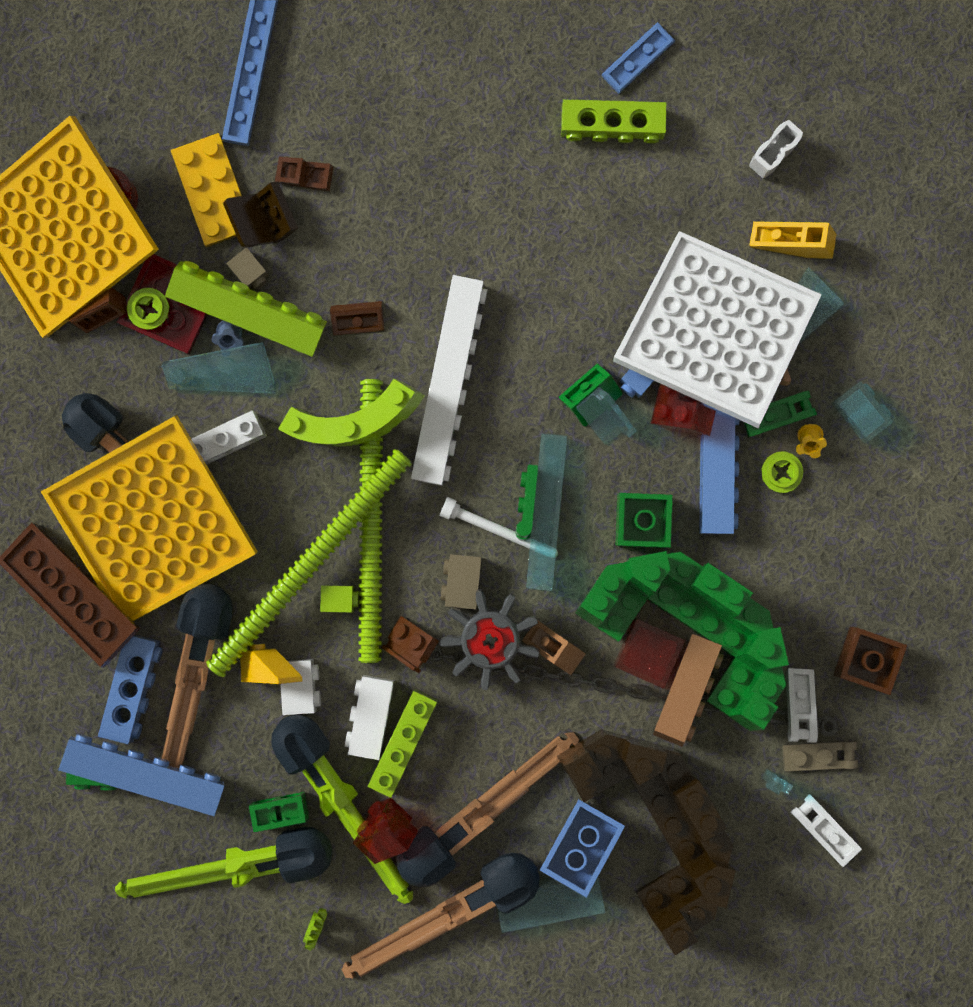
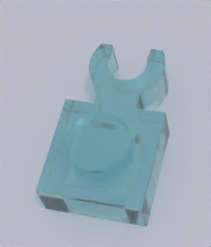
M766 769L761 777L767 782L765 787L778 795L780 791L788 795L793 788L791 783Z

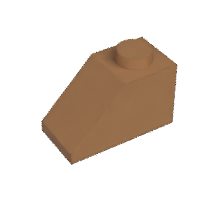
M539 621L538 624L530 628L522 640L525 644L533 645L540 649L539 654L570 675H572L586 654Z

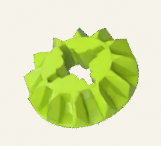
M143 288L136 291L130 297L127 313L134 325L141 329L152 330L162 326V323L168 318L170 306L166 297L160 291L153 288ZM150 302H153L152 307L158 313H149L148 316H145L146 312L139 305L148 306Z
M789 452L773 453L765 459L761 468L762 480L768 486V489L778 493L794 490L803 478V467L800 460ZM789 464L786 473L791 480L781 477L775 481L778 472L773 465L782 468Z
M320 908L318 912L314 911L303 942L306 943L304 949L311 951L315 948L327 917L326 909Z

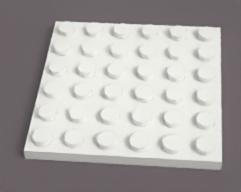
M679 231L622 340L613 362L759 428L822 294Z

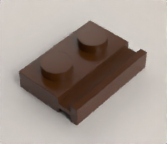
M400 616L388 636V643L381 648L411 670L420 673L421 670L419 668L423 662H427L439 640L408 619Z

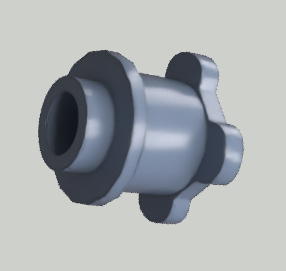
M223 320L218 324L216 333L212 336V342L221 348L223 354L228 355L231 353V350L243 346V339L241 338L242 328Z

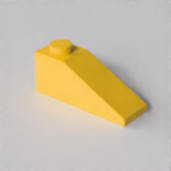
M753 222L749 246L755 249L804 258L833 259L837 234L830 223Z
M253 644L250 646V650L242 652L243 656L240 658L241 682L269 684L302 682L301 674L276 649H266L265 644Z

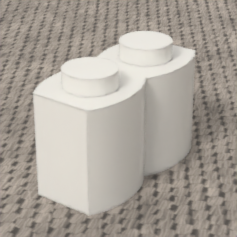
M790 120L783 122L776 128L770 139L759 147L749 167L762 178L771 175L783 158L788 156L796 147L803 132Z

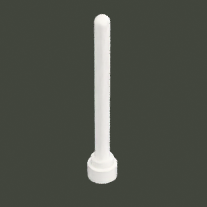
M447 497L439 516L448 520L449 518L455 519L457 517L547 557H557L558 551L555 548L532 538L520 541L517 539L515 531L460 508L456 500Z

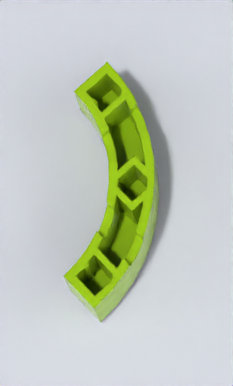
M393 379L388 388L374 402L355 413L325 418L317 417L305 410L291 407L278 429L294 438L321 445L353 446L363 444L389 433L402 420H406L419 406L425 395L405 382Z

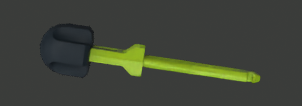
M291 715L282 719L272 732L271 745L277 759L286 772L291 775L300 771L303 772L319 795L320 809L324 815L328 816L334 811L392 895L395 894L399 897L397 901L403 904L411 902L413 900V891H408L407 887L409 884L401 877L396 865L351 801L358 793L352 785L341 781L325 758L324 754L329 751L330 742L320 727L311 718L302 715Z
M313 827L283 831L276 838L275 846L250 851H243L237 847L226 849V859L127 879L126 884L120 881L115 887V892L118 896L127 899V895L135 898L232 879V886L237 888L245 886L255 877L281 873L282 878L289 884L310 880L323 874L330 866L333 855L332 846L329 838Z

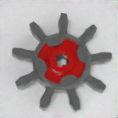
M477 590L475 601L479 612L472 617H468L460 609L452 606L448 613L454 620L460 622L464 629L461 636L441 638L440 646H462L466 656L455 665L452 673L458 676L472 663L483 668L481 677L482 690H488L490 686L492 669L504 667L509 677L515 683L521 681L520 673L511 662L515 655L521 653L529 657H538L540 649L535 646L521 643L519 633L538 624L536 616H532L515 623L508 615L515 602V594L510 593L505 598L504 604L499 611L488 609L483 590ZM487 634H491L492 637H497L495 639V644H491L490 641H485Z

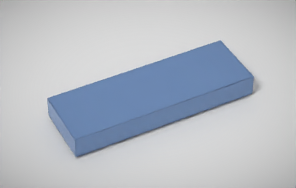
M657 22L602 74V77L620 94L660 57L675 40Z

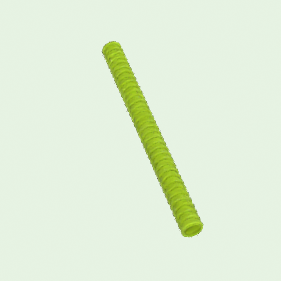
M364 379L360 381V385L363 386V389H360V393L363 394V397H360V401L363 402V405H360V409L374 402L383 393V389H381L383 381L378 379ZM379 437L360 446V450H362V454H360V458H362V462H360L362 478L359 481L362 482L363 487L366 486V480L370 481L372 479L371 475L377 473L376 469L383 466L382 462H380V458H383V454H380V450H383V446H380L383 438ZM379 497L378 504L374 503L372 505L374 507L372 510L369 509L367 511L368 515L362 517L363 521L360 522L362 527H359V530L362 531V535H359V539H362V543H359V547H362V551H359V555H362V559H359L362 567L359 568V571H361V576H359L361 584H359V588H361V592H359V596H361V600H359V604H361V608H359V612H361V616H359V620H361L359 625L361 633H358V636L361 637V641H358V644L361 645V649H358V653H361V657L358 658V661H361V663H379V661H382V657H379V653H382V649H379V645L382 644V641H379V637L382 636V633L379 632V629L382 628V625L379 624V620H382V617L379 616V612H382V608H379V604H382V600H379V596H382V592H379V589L382 588V584H380L382 576H380V571H382V568H380V563H382V559H380V555H382V551H380V547H382V543H380V539H382V535H380V531H382L380 515L383 514V511H380V507L383 506L380 499L382 497Z
M398 449L392 451L394 454L387 457L388 461L386 463L384 461L381 463L383 466L381 469H376L377 473L371 475L372 479L370 481L366 480V486L360 487L361 491L354 494L355 498L349 500L350 504L343 506V512L339 511V516L332 519L334 522L332 524L328 523L327 530L323 529L321 531L322 535L316 537L317 541L310 544L312 547L305 549L306 553L299 556L301 559L294 562L295 566L289 567V573L283 574L284 578L278 580L279 584L272 587V592H267V597L261 599L262 603L256 605L257 609L251 610V616L245 617V622L239 624L240 628L234 630L235 634L228 636L229 640L224 641V646L217 649L218 653H213L212 660L208 659L206 661L208 668L219 677L226 676V670L230 671L232 669L231 665H235L237 663L236 659H240L243 656L242 652L248 651L247 647L254 644L253 640L259 638L258 634L264 633V628L270 626L269 622L275 620L274 616L276 614L280 615V609L286 608L285 604L292 601L291 597L297 595L296 591L302 590L303 583H308L307 579L314 576L313 572H318V566L325 564L324 560L330 558L329 554L336 551L334 548L341 546V540L345 541L347 539L345 536L352 533L351 529L357 527L356 523L363 521L362 517L368 515L367 511L374 508L372 505L374 503L378 504L379 497L383 498L385 496L383 493L390 490L389 486L391 484H395L394 480L396 478L400 479V474L406 472L405 468L412 465L411 461Z

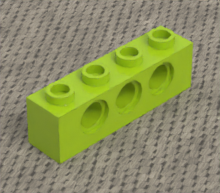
M566 99L562 101L561 137H566L568 141H581L582 137H592V141L605 142L608 138H618V142L622 143L633 142V139H644L645 143L652 144L658 143L659 139H663L666 134V102ZM584 117H589L594 121V124L592 126H584L580 120ZM615 118L619 121L620 125L611 127L607 124L606 120ZM634 119H642L645 122V126L637 128L633 125L632 121Z
M414 689L367 787L390 798L392 797L438 699Z

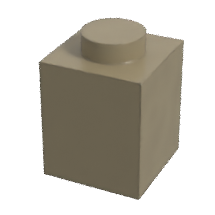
M248 248L243 249L226 263L238 279L246 284L250 290H259L267 283L268 273Z

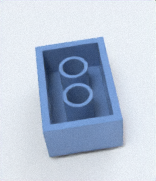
M578 799L540 871L587 898L625 826Z

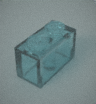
M860 381L835 399L832 404L861 441L866 443L892 424L893 420L890 418L891 412L884 404H879L874 398L875 393L872 388Z

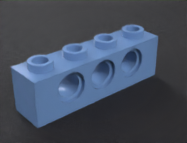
M134 635L121 649L98 737L124 744H130L134 742V739L139 738L142 731V724L139 723L141 713H146L149 699L145 697L148 688L153 687L156 673H152L154 664L159 663L162 656L163 648L159 647L160 641ZM137 656L144 660L145 665L141 671L134 667V659ZM129 682L135 683L138 688L135 696L130 695L127 691ZM123 707L127 708L131 713L129 721L123 720L120 716V711Z

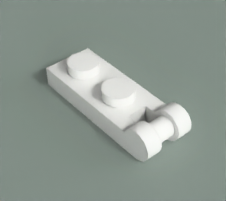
M788 668L786 671L788 740L798 742L799 739H804L807 742L816 743L818 728L814 670ZM799 722H807V729H799Z
M809 794L804 799L805 802L799 808L795 807L791 813L830 855L844 867L862 849ZM814 810L818 815L810 821L806 815Z

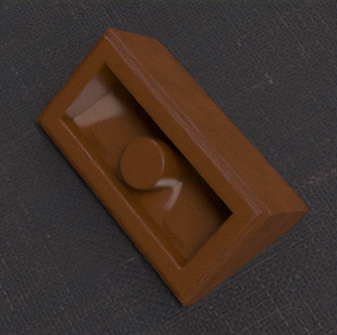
M382 301L334 305L330 308L333 336L385 331Z

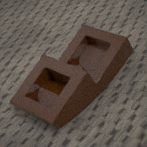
M279 156L275 182L278 181L279 184L330 192L334 166L329 163L306 162L303 158Z

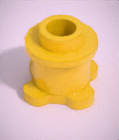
M816 424L802 426L797 433L800 444L796 446V452L800 455H810L811 458L820 457L822 448L827 446V441L823 438V429Z

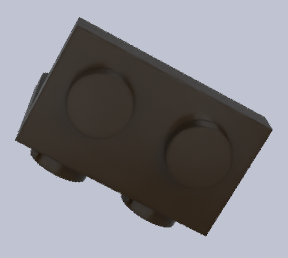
M278 181L270 182L257 194L227 198L223 202L238 241L244 248L280 242L298 229Z

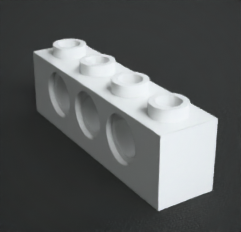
M250 411L192 438V441L207 465L267 437L257 413Z

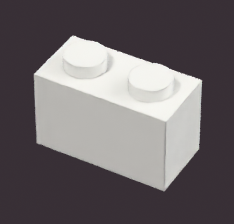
M313 659L288 661L301 674L302 682L281 684L282 714L315 713L317 707L321 706L320 691H315V680H319L318 664L314 665Z

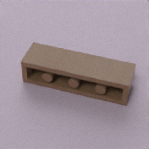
M692 634L654 730V736L683 747L685 740L691 742L696 727L692 726V722L695 716L700 718L705 706V703L701 701L704 692L710 693L715 680L710 677L713 668L719 669L724 656L719 653L722 645Z

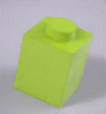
M321 585L320 612H354V607H359V591H354L355 586Z

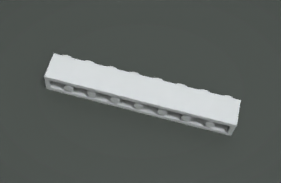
M456 275L452 277L411 476L412 480L443 486V481H449L451 466H447L448 456H454L457 441L452 440L454 430L459 431L462 416L457 415L459 405H464L467 390L462 389L464 379H470L472 365L468 364L469 354H475L477 340L473 339L475 329L480 330L482 314H478L479 305H485L488 289H483L484 281Z

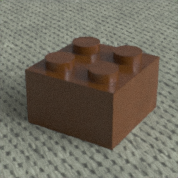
M850 626L833 676L891 695L907 645Z

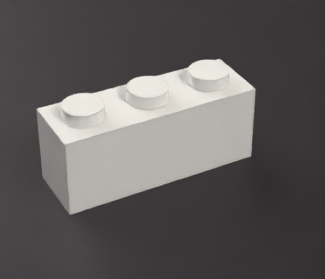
M363 675L362 680H357L354 695L358 696L357 706H352L349 719L354 724L352 732H347L345 747L349 748L348 755L375 760L381 758L395 680Z

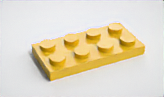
M216 133L172 149L171 153L205 247L236 237L223 202L227 198L239 197L242 194L220 134Z

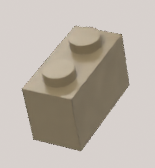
M450 554V559L444 560L443 575H448L447 585H442L441 601H445V607L453 606L455 608L476 610L477 603L475 599L476 591L479 587L481 557Z

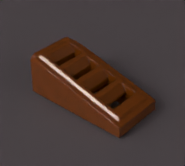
M111 287L69 318V322L85 333H88L126 314V298Z

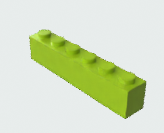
M180 261L177 264L165 297L311 357L315 353L327 323L316 313H306L299 310L292 303L279 302L268 293L250 290L244 283L226 280L220 273L214 271L207 272L190 261Z

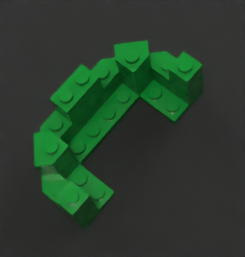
M667 551L632 557L623 563L607 565L575 612L582 619L619 642L646 600H648L703 638L722 645L721 650L733 657L707 698V703L749 731L764 730L778 709L775 702L786 687L782 667L789 665L781 627L773 628L770 611L750 598L753 592L709 563L701 566L682 552L667 554Z

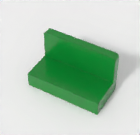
M596 364L562 393L559 399L574 413L579 422L586 427L622 396L623 393L613 377L599 364Z

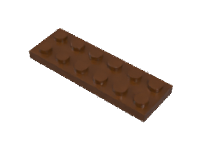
M31 522L0 556V565L100 667L105 668L140 630L117 604L37 524Z

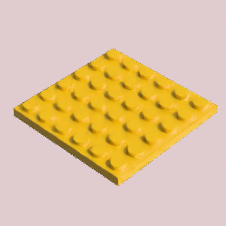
M75 116L67 117L0 175V271L42 338L52 335L66 324L72 315L107 289L114 286L159 250Z
M177 415L41 491L96 584L132 621L252 557L258 552Z

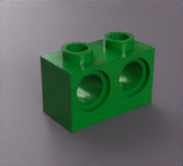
M305 791L253 801L249 805L253 832L305 823L309 819Z

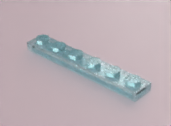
M541 433L526 589L552 592L567 436Z

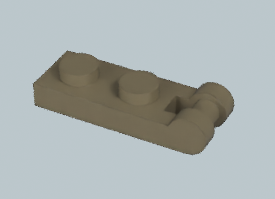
M857 741L783 744L784 771L858 768V759H855L854 751L857 750ZM837 750H844V760H837Z

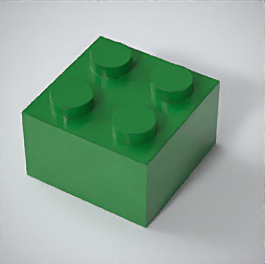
M617 494L615 546L671 548L673 495Z

